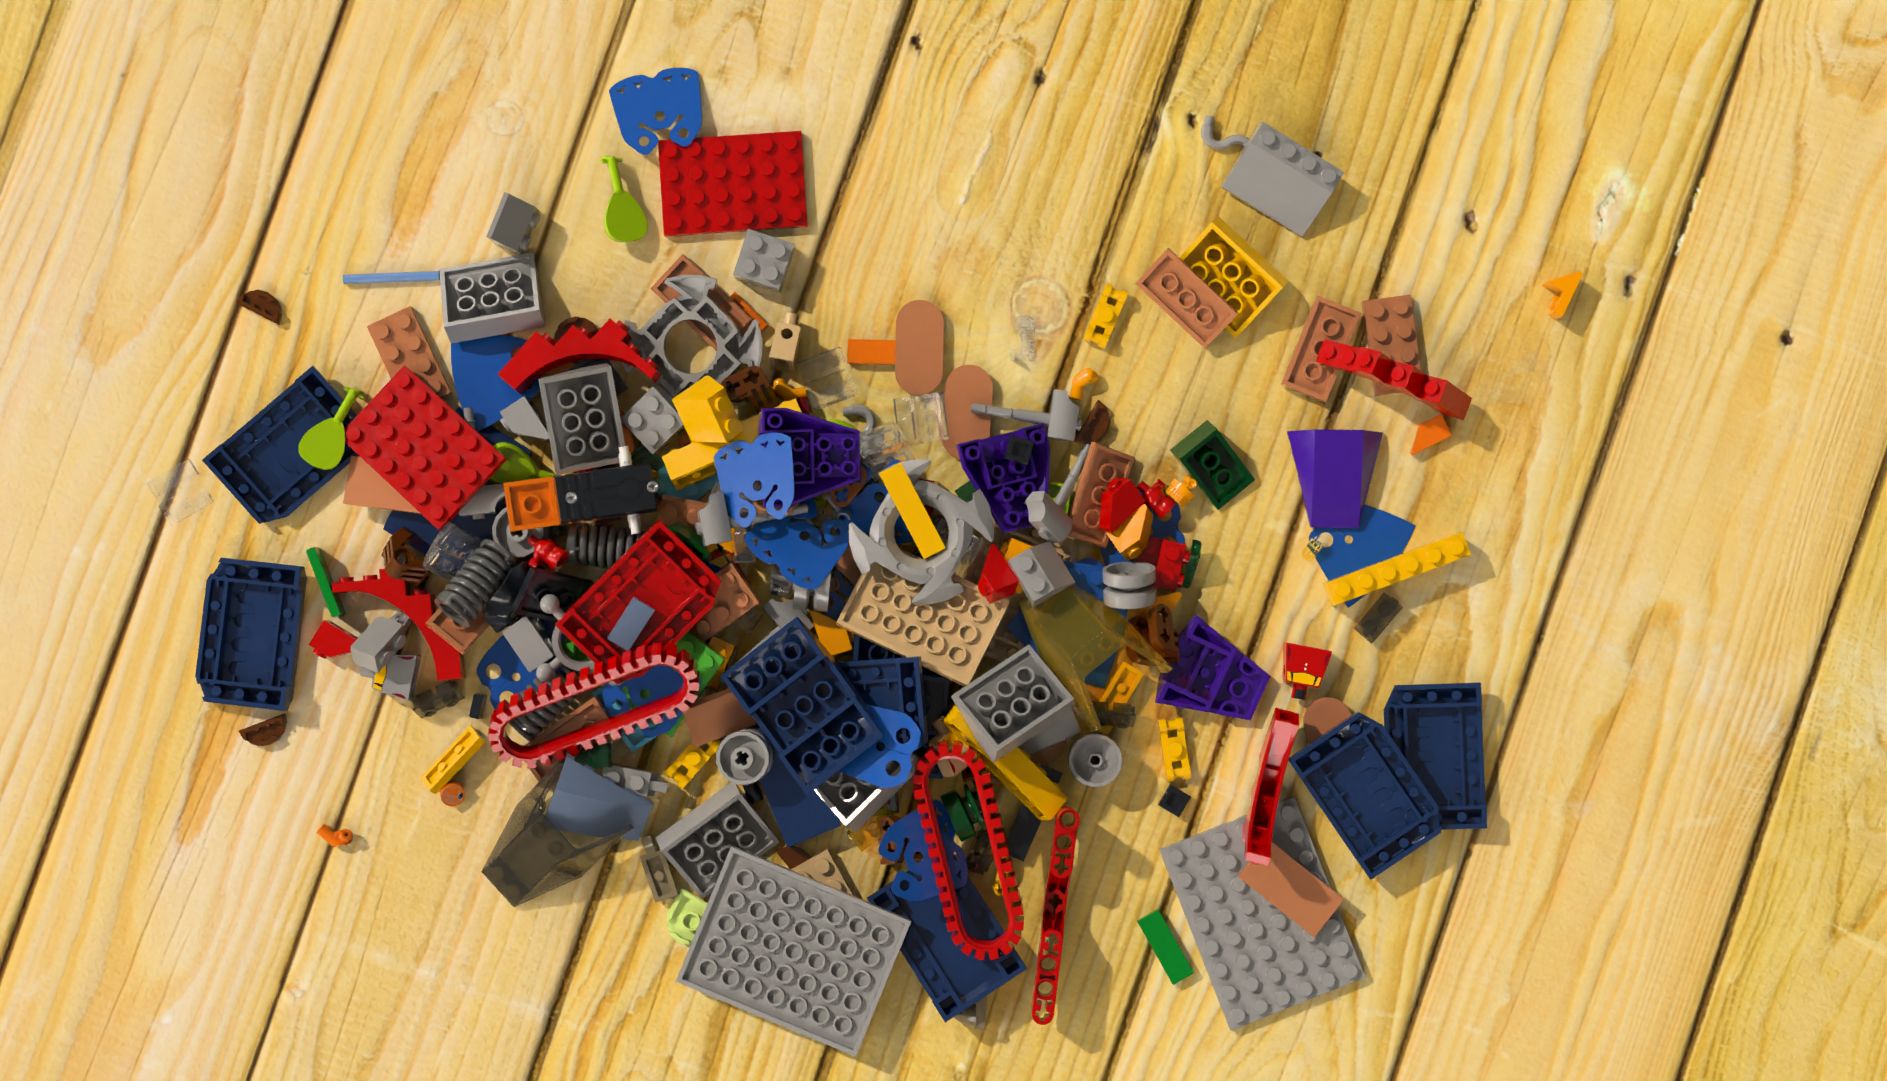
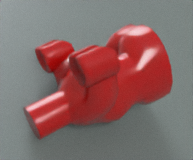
M1158 479L1153 486L1149 487L1144 481H1141L1136 488L1143 493V498L1146 500L1144 504L1150 507L1160 519L1163 518L1176 503L1175 500L1163 492L1166 484Z
M534 535L529 537L527 543L534 547L533 558L528 562L530 567L538 568L543 560L556 572L567 561L569 552L558 547L559 544L554 540H540Z

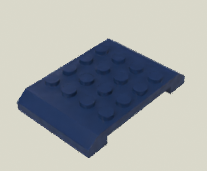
M954 854L953 860L959 861ZM910 870L906 872L917 878V881L922 880L921 875L918 876ZM959 870V872H958V874H956V876H958L959 879L961 880V876H960L961 870ZM967 876L966 885L955 889L964 925L974 938L982 941L994 940L1000 937L1004 930L970 877ZM902 880L900 882V889L906 891L909 888V882ZM892 881L867 897L870 903L912 920L900 951L930 996L932 1003L945 1023L1028 969L1014 946L1013 950L1007 955L999 948V958L990 960L988 951L985 952L984 960L975 959V949L972 950L969 956L961 951L962 943L956 946L951 939L952 932L954 931L948 932L946 925L947 917H944L942 909L944 902L941 903L939 895L922 901H908L893 894L891 890Z

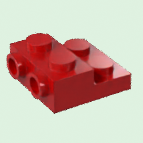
M1149 536L1147 548L1142 550L1138 557L1132 559V562H1144L1154 565L1156 568V581L1151 585L1156 588L1176 592L1177 587H1182L1184 574L1180 573L1182 564H1187L1190 551L1186 550V544Z

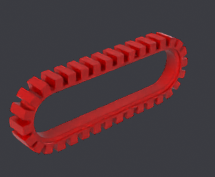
M661 642L652 643L651 652L643 645L636 648V657H634L630 650L622 653V662H620L617 655L609 658L608 668L601 661L594 664L593 673L590 667L587 666L580 669L579 678L574 671L566 674L565 683L561 677L552 680L551 688L547 682L538 685V693L532 687L524 691V698H522L520 693L513 694L510 697V703L504 699L498 704V709H494L491 715L488 731V741H491L490 747L494 753L500 752L499 758L505 763L513 758L512 766L521 768L523 761H526L527 768H537V761L539 759L543 766L551 764L553 754L557 761L566 758L567 749L571 756L580 753L581 744L585 751L594 748V739H596L598 745L607 743L608 734H610L612 740L621 738L622 728L629 735L635 732L636 723L642 730L649 727L650 718L654 724L663 722L664 713L668 719L677 717V710L680 709L684 713L690 708V702L694 703L698 696V664L694 658L690 659V653L685 649L677 653V645L668 643L666 650H662ZM652 666H669L677 670L683 677V685L671 695L541 744L532 746L520 745L512 741L505 730L508 722L516 717Z
M954 740L953 748L949 749L948 741L938 742L939 752L932 745L925 750L924 756L926 758L920 756L915 768L918 770H914L913 784L922 785L914 786L913 792L915 800L925 798L918 801L917 808L919 815L928 813L921 816L922 828L932 827V829L925 830L924 836L926 844H929L928 852L930 859L935 858L932 859L933 872L937 873L935 881L937 888H940L941 903L944 902L942 909L944 917H947L948 932L954 931L952 932L951 939L956 946L962 943L961 951L969 956L972 950L975 949V959L984 960L986 951L989 953L990 960L998 959L1000 954L999 948L1007 955L1013 950V943L1017 945L1020 941L1024 928V916L1020 915H1024L1022 900H1020L1019 887L1016 886L1017 879L1015 871H1013L1012 859L1007 857L1009 856L1008 843L1005 842L1004 827L995 829L1002 827L1001 814L991 815V813H996L999 810L997 798L987 800L995 797L993 784L984 785L991 782L990 769L980 771L986 767V761L982 754L973 759L977 749L971 745L963 752V742ZM944 759H957L964 762L970 767L975 778L1009 916V924L1006 931L994 940L982 941L974 938L967 931L963 922L929 786L931 769Z

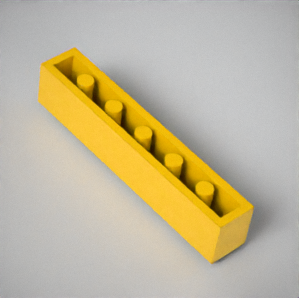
M796 398L784 401L779 406L774 407L788 408L801 412ZM761 412L747 420H740L743 431L727 443L691 442L683 448L671 450L668 454L662 456L670 479L677 491L717 474L713 457L723 446L738 440H743L750 444L753 443L758 437ZM741 448L740 450L735 449V451H737L738 454H740V452L743 450V448ZM725 453V455L721 456L720 458L726 460V456L728 453Z
M1463 532L1322 584L1330 605H1338L1471 555Z
M956 704L941 721L966 747L971 745L977 749L976 757L982 754L986 761V767L1039 820H1052L1068 799L1063 793L1062 787L1052 782L1046 776V771L1040 766L1035 765L1030 760V755L1018 747L994 763L978 744Z

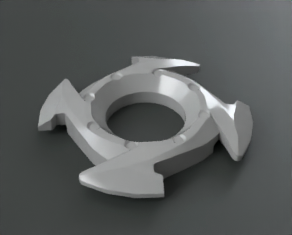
M680 275L667 278L664 283L683 296L674 298L666 303L641 329H637L636 323L625 320V325L630 329L627 332L632 338L630 342L641 351L639 354L644 360L649 358L659 367L656 370L661 375L658 382L673 397H676L705 376H710L721 384L725 378L731 376L743 363L748 364V367H760L763 338L759 321L753 320L742 337L734 320L709 296L710 289L716 288L717 279L703 275ZM690 319L706 324L714 333L717 342V352L712 364L705 370L694 374L682 372L674 367L668 359L665 347L670 330L676 324ZM623 363L627 373H631L635 368Z
M929 459L901 462L923 505L936 508L945 517L949 528L946 548L935 556L926 559H917L905 554L897 545L894 536L895 523L900 513L888 492L873 518L869 536L851 522L849 524V544L854 561L862 575L870 571V564L877 562L906 580L926 584L913 598L912 603L914 605L934 604L949 600L965 591L960 583H953L951 577L970 545L973 527L988 541L992 542L994 540V521L990 506L981 489L973 493V500L966 502L934 483L917 480L930 465L931 461Z

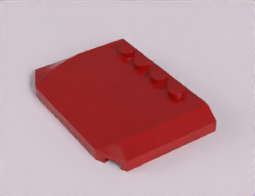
M658 520L555 623V626L594 663L603 661L608 668L609 658L617 655L620 662H622V653L627 652V650L610 641L607 637L634 596L655 609L630 648L634 657H636V648L643 645L646 646L649 652L652 651V643L661 642L662 650H666L668 643L675 645L713 607L722 580L661 520ZM652 667L614 680V682L618 685L624 681L644 676Z

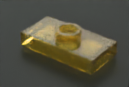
M884 804L857 832L851 829L847 831V836L863 852L881 838V820L884 817L895 816V814Z

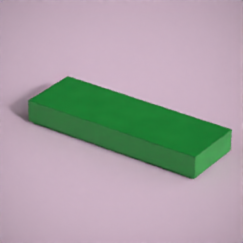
M313 547L306 550L331 617L339 618L346 615L339 595L332 592V584L334 582L321 549Z
M1158 909L1137 920L1173 985L1194 973Z

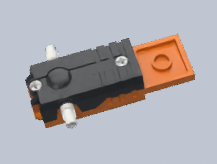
M629 446L618 447L620 467L503 483L510 532L628 516L627 520L629 528H631V534L641 533L640 514L658 511L657 506L662 501V496L658 494L660 490V483L657 481L659 473L656 470H652L651 463L632 465Z

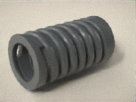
M587 522L571 524L566 545V551L569 552L566 563H581L584 566L590 564L592 567L599 565L600 568H610L625 553L626 529L620 528L617 538V528L615 526L610 528L608 535L607 525H602L599 533V525L594 523L591 526L589 537V524ZM631 529L627 534L625 552L635 542L636 534H631ZM641 531V533H638L637 536H636V541H637L646 531ZM607 536H608L607 549H606V552H605V547H606V542H607ZM578 540H580V546H577Z
M484 539L480 544V548H477L474 554L468 558V562L462 565V569L451 579L450 584L445 586L444 591L439 593L434 602L449 618L468 628L471 626L472 619L478 617L477 611L484 610V604L499 589L509 571L517 566L518 563L503 547L489 539ZM492 549L502 554L505 558L502 559L499 555L494 553Z
M561 665L560 668L565 673V676L556 670L554 678L561 677L565 683L566 674L572 673L575 670ZM537 677L533 679V683L537 688L538 685L543 684ZM552 681L547 682L552 687ZM532 684L526 686V689L533 687L536 693H538V690ZM524 690L520 692L522 698H524ZM576 695L537 709L534 712L516 717L509 724L526 740L532 742L542 732V727H547L550 721H554L556 714H561L563 708L569 706V701L576 699Z

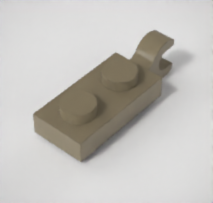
M652 834L642 837L641 841L646 854L640 856V860L655 903L679 895L669 862L660 849L656 850Z

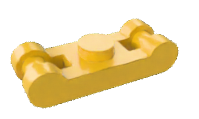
M1106 283L1082 340L1087 342L1091 340L1098 343L1099 347L1105 349L1129 293L1128 291L1123 289L1119 291L1113 288V285ZM1108 297L1117 300L1115 306L1106 303ZM1096 326L1105 329L1103 335L1094 332Z
M1182 716L1175 717V720L1166 721V719L1158 720L1167 782L1181 777L1183 779H1191ZM1176 729L1177 736L1168 737L1167 731ZM1181 761V768L1173 769L1172 762Z
M716 739L706 743L710 746L707 751H704L700 746L694 748L691 742L664 774L668 778L672 777L678 783L677 786L683 789L718 750L722 741ZM681 765L689 770L685 776L678 770Z

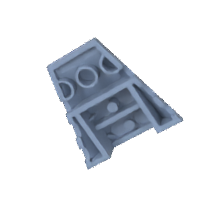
M567 754L540 828L609 839L639 841L653 807V802L627 787L624 789L614 784L615 780L608 776L604 778L594 772V768L587 764L583 766L574 761L575 757Z

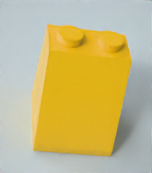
M710 376L703 377L672 399L691 442L727 443L743 431L725 388Z

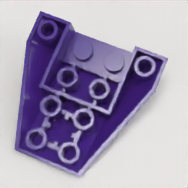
M761 408L758 436L766 433H782L791 438L794 472V499L791 505L860 480L859 430L788 408ZM776 440L779 446H781L784 443V441L780 442L779 440ZM768 441L765 444L761 443L760 445L766 448ZM759 481V486H760V490H761V488H762V483ZM776 484L773 485V489L767 498L762 499L763 507H766L767 501L773 492L778 489ZM779 499L774 502V507L783 506L782 501Z
M1044 423L981 440L977 439L957 444L962 469L975 490L981 489L990 506L992 517L1001 532L1006 533L1033 526L1029 522L1028 508L1025 501L1032 492L1045 491L1048 494L1050 444ZM1010 435L1034 441L1028 465L1004 459Z

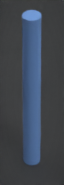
M439 271L343 275V284L440 280Z

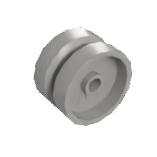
M507 507L502 509L495 517L492 526V535L495 543L503 547L513 557H533L534 547L527 543L531 535L536 536L540 540L552 539L553 536L552 526L523 530V535L521 531L510 532Z
M1119 562L1107 565L1102 569L1103 583L1107 585L1103 590V602L1106 606L1117 609H1137L1156 603L1157 589L1151 585L1156 581V568L1154 565L1144 562Z
M832 570L817 589H806L793 583V609L806 610L809 606L811 595L814 596L813 608L815 611L828 612ZM810 577L803 579V581H809L810 583H812Z
M742 729L728 735L720 743L716 752V764L720 773L728 781L737 785H748L758 781L771 770L774 763V748L771 741L764 733L755 729ZM744 753L749 755L746 760L743 758Z
M1095 732L1084 734L1077 738L1069 748L1067 756L1069 769L1073 776L1084 785L1091 787L1105 786L1114 781L1120 773L1122 766L1121 751L1117 744L1106 735ZM1096 755L1099 757L1097 765L1091 763L1092 756Z

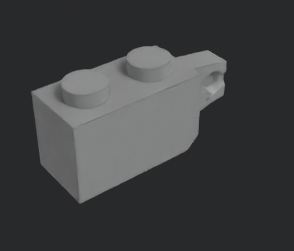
M400 611L390 619L383 616L376 618L350 647L354 663L379 673L390 662L394 654L404 646L406 642L405 632L412 623L411 619Z
M609 762L603 765L602 777L606 778L608 776L615 780L614 784L623 789L627 787L641 796H654L655 791L667 793L670 783L658 780V774H654L653 771Z

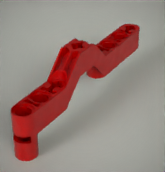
M1070 806L1061 807L1055 816L1050 863L1045 884L1040 941L1031 1004L1032 1018L1040 1025L1050 1023L1055 1010L1067 895L1073 868L1077 829L1080 823L1078 813ZM1066 813L1074 815L1073 821L1069 824L1062 823V816ZM1063 835L1070 837V845L1067 848H1060L1057 845L1059 837ZM1056 851L1062 854L1070 853L1069 857L1064 855L1063 862L1067 865V868H1063L1062 872H1058L1057 867H1054L1055 864L1060 862V855H1055ZM1054 894H1058L1061 902H1057L1055 908H1053L1049 898H1053ZM1051 933H1054L1055 938L1058 939V941H1053L1052 945L1053 951H1057V953L1051 951L1043 952V949L1049 950V943L1045 938L1050 937ZM1050 957L1055 960V965L1052 969H1044L1042 967V961L1045 958ZM1043 982H1049L1052 985V990L1047 994L1039 991V985ZM1041 1000L1045 1001V1009L1049 1012L1044 1014L1043 1018H1040L1036 1012L1041 1010Z

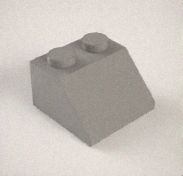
M504 192L486 237L495 245L521 255L522 251L527 250L530 244L531 237H529L532 227L536 228L539 222V210L535 206Z
M523 396L500 411L503 417L500 421L508 432L550 442L546 421L532 400Z
M1051 541L1031 547L1008 560V565L1019 580V585L1033 607L1075 584L1073 577Z

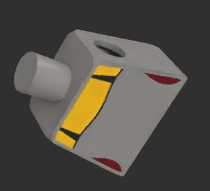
M394 655L379 673L361 666L360 675L373 678L371 688L405 701H413L421 655Z

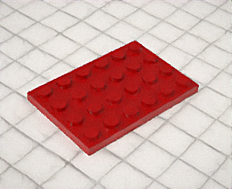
M801 131L694 138L692 143L685 147L673 142L671 139L658 140L665 237L744 232L748 229L759 231L808 227Z
M405 365L344 429L345 443L439 531H442L507 461L496 448Z

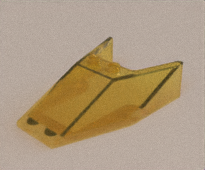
M1076 584L1069 586L1035 607L1032 606L1027 596L1019 602L1039 657L1073 696L1072 708L1092 732L1098 731L1101 725L1088 693L1085 677L1122 646H1128L1152 661L1162 674L1173 669L1121 613L1112 607L1106 606L1104 602Z

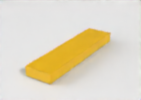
M900 462L880 472L879 475L922 557L925 559L945 549L946 547L902 463Z

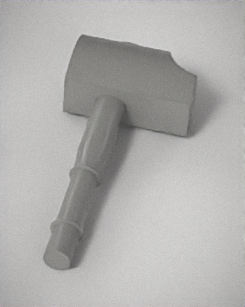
M1057 389L1053 390L1050 414L972 403L970 410L972 413L1005 417L1035 424L1044 423V425H1048L1047 437L1049 439L1074 442L1076 430L1081 429L1082 419L1078 418L1080 406L1075 405L1069 399L1067 391Z
M463 408L464 420L475 429L474 422L476 421H474L473 408ZM503 484L484 485L461 509L459 516H472L473 520L485 519V514H495L498 505L505 499Z
M1085 444L1080 454H1078V458L1070 474L1067 475V479L1062 485L1055 501L1045 491L1032 492L1025 501L1028 508L1029 522L1039 531L1038 535L1048 542H1062L1072 528L1073 520L1063 511V508L1083 469L1090 448L1089 444Z
M723 492L711 494L707 505L697 511L699 522L695 523L697 535H702L704 546L732 541L731 528L741 527L731 516H728ZM798 504L794 507V512L788 516L807 513V504ZM749 513L740 514V516L746 518ZM756 513V517L750 525L776 518L768 513Z
M771 599L762 609L777 627L759 641L745 656L796 617L811 630L814 624L807 617L810 613L807 609H793L794 601L792 599L786 602H778ZM720 676V677L718 678V680H719L723 685L726 684V683L723 681V679L721 678V676Z

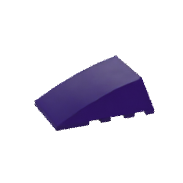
M1326 429L1287 431L1310 528H1359L1383 432Z
M1195 614L1178 635L1180 661L1165 664L1158 679L1155 703L1251 720L1271 676Z

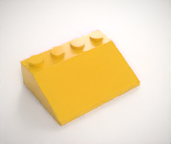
M1219 216L1209 224L1180 257L1239 312L1225 328L1235 338L1288 283V280Z

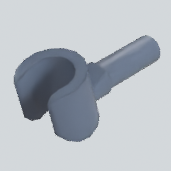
M830 494L825 497L838 514L836 520H843L845 522L841 515H845L849 520L852 519V512L849 509L835 506L831 502Z

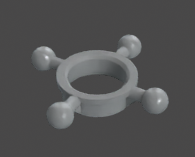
M547 594L542 597L540 607L545 613L553 614L557 620L564 614L563 610L559 607V599L555 595ZM556 626L552 634V647L556 658L550 663L539 665L536 670L537 678L544 683L554 679L556 670L561 665L576 671H580V669L587 666L591 670L594 669L595 663L592 660L578 661L572 659L564 652L561 645L562 631ZM614 681L609 682V684L612 685V686H619V685H621V684H618V685H617Z

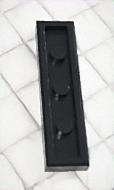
M1044 764L1039 765L1046 771V776L1052 782L1059 783L1063 773ZM1023 803L1006 842L1009 847V856L1024 862L1042 820H1039Z

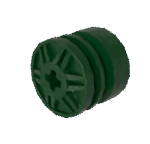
M975 780L972 781L976 789L973 793H971L967 784L963 785L965 797L961 798L955 789L940 796L961 842L976 836L973 824L979 823L984 831L987 830Z

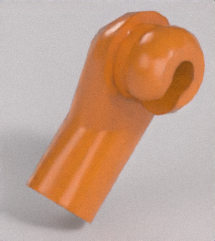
M323 824L316 832L333 847L348 845L353 840L351 830L343 829L334 832L326 824Z

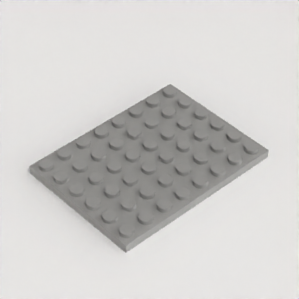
M1292 796L1279 801L1274 821L1272 842L1330 888L1295 797ZM1247 814L1159 849L1230 1031L1365 978L1338 908L1318 934L1313 937L1237 877L1248 863L1247 860H1244L1245 842L1242 841V830Z
M732 845L676 982L856 1057L912 920Z

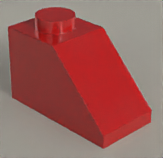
M1115 478L1109 482L1108 488L1102 493L1099 528L1101 531L1113 533L1146 502L1130 479Z
M995 543L990 545L978 583L980 594L986 597L989 604L1015 594L1019 580Z
M323 620L309 645L314 648L313 653L326 659L327 656L337 657L350 654V647L358 637L330 620Z

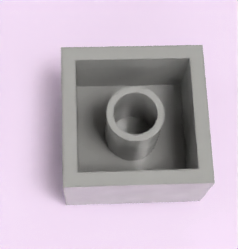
M748 229L733 273L735 279L781 293L794 254V243Z
M661 384L653 386L620 418L652 454L661 452L685 428L672 401L674 397Z
M525 616L502 633L530 673L536 672L539 665L550 663L556 658L552 647V637L549 638L545 634L546 626L542 620Z

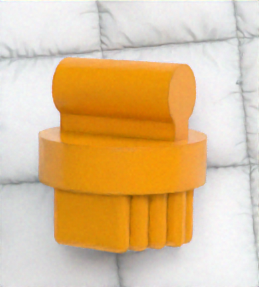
M1189 475L1183 477L1182 483L1174 478L1169 488L1165 491L1182 507L1195 497L1189 490L1195 488L1197 482Z

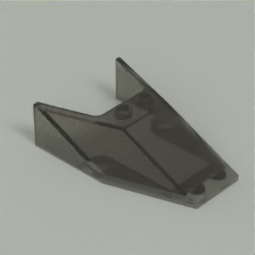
M566 758L558 761L516 805L481 871L513 907L582 877L634 828L630 824L623 830L584 847L575 848L543 814L546 809L545 798L558 773L562 770Z

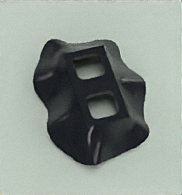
M523 561L513 567L502 585L486 603L484 619L496 633H499L508 626H512L523 616L515 613L511 616L513 613L511 608L530 569L529 561ZM539 566V567H538V568H540V569H544V570H545V567H543V566Z

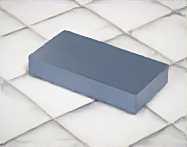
M634 596L607 639L629 651L655 609Z

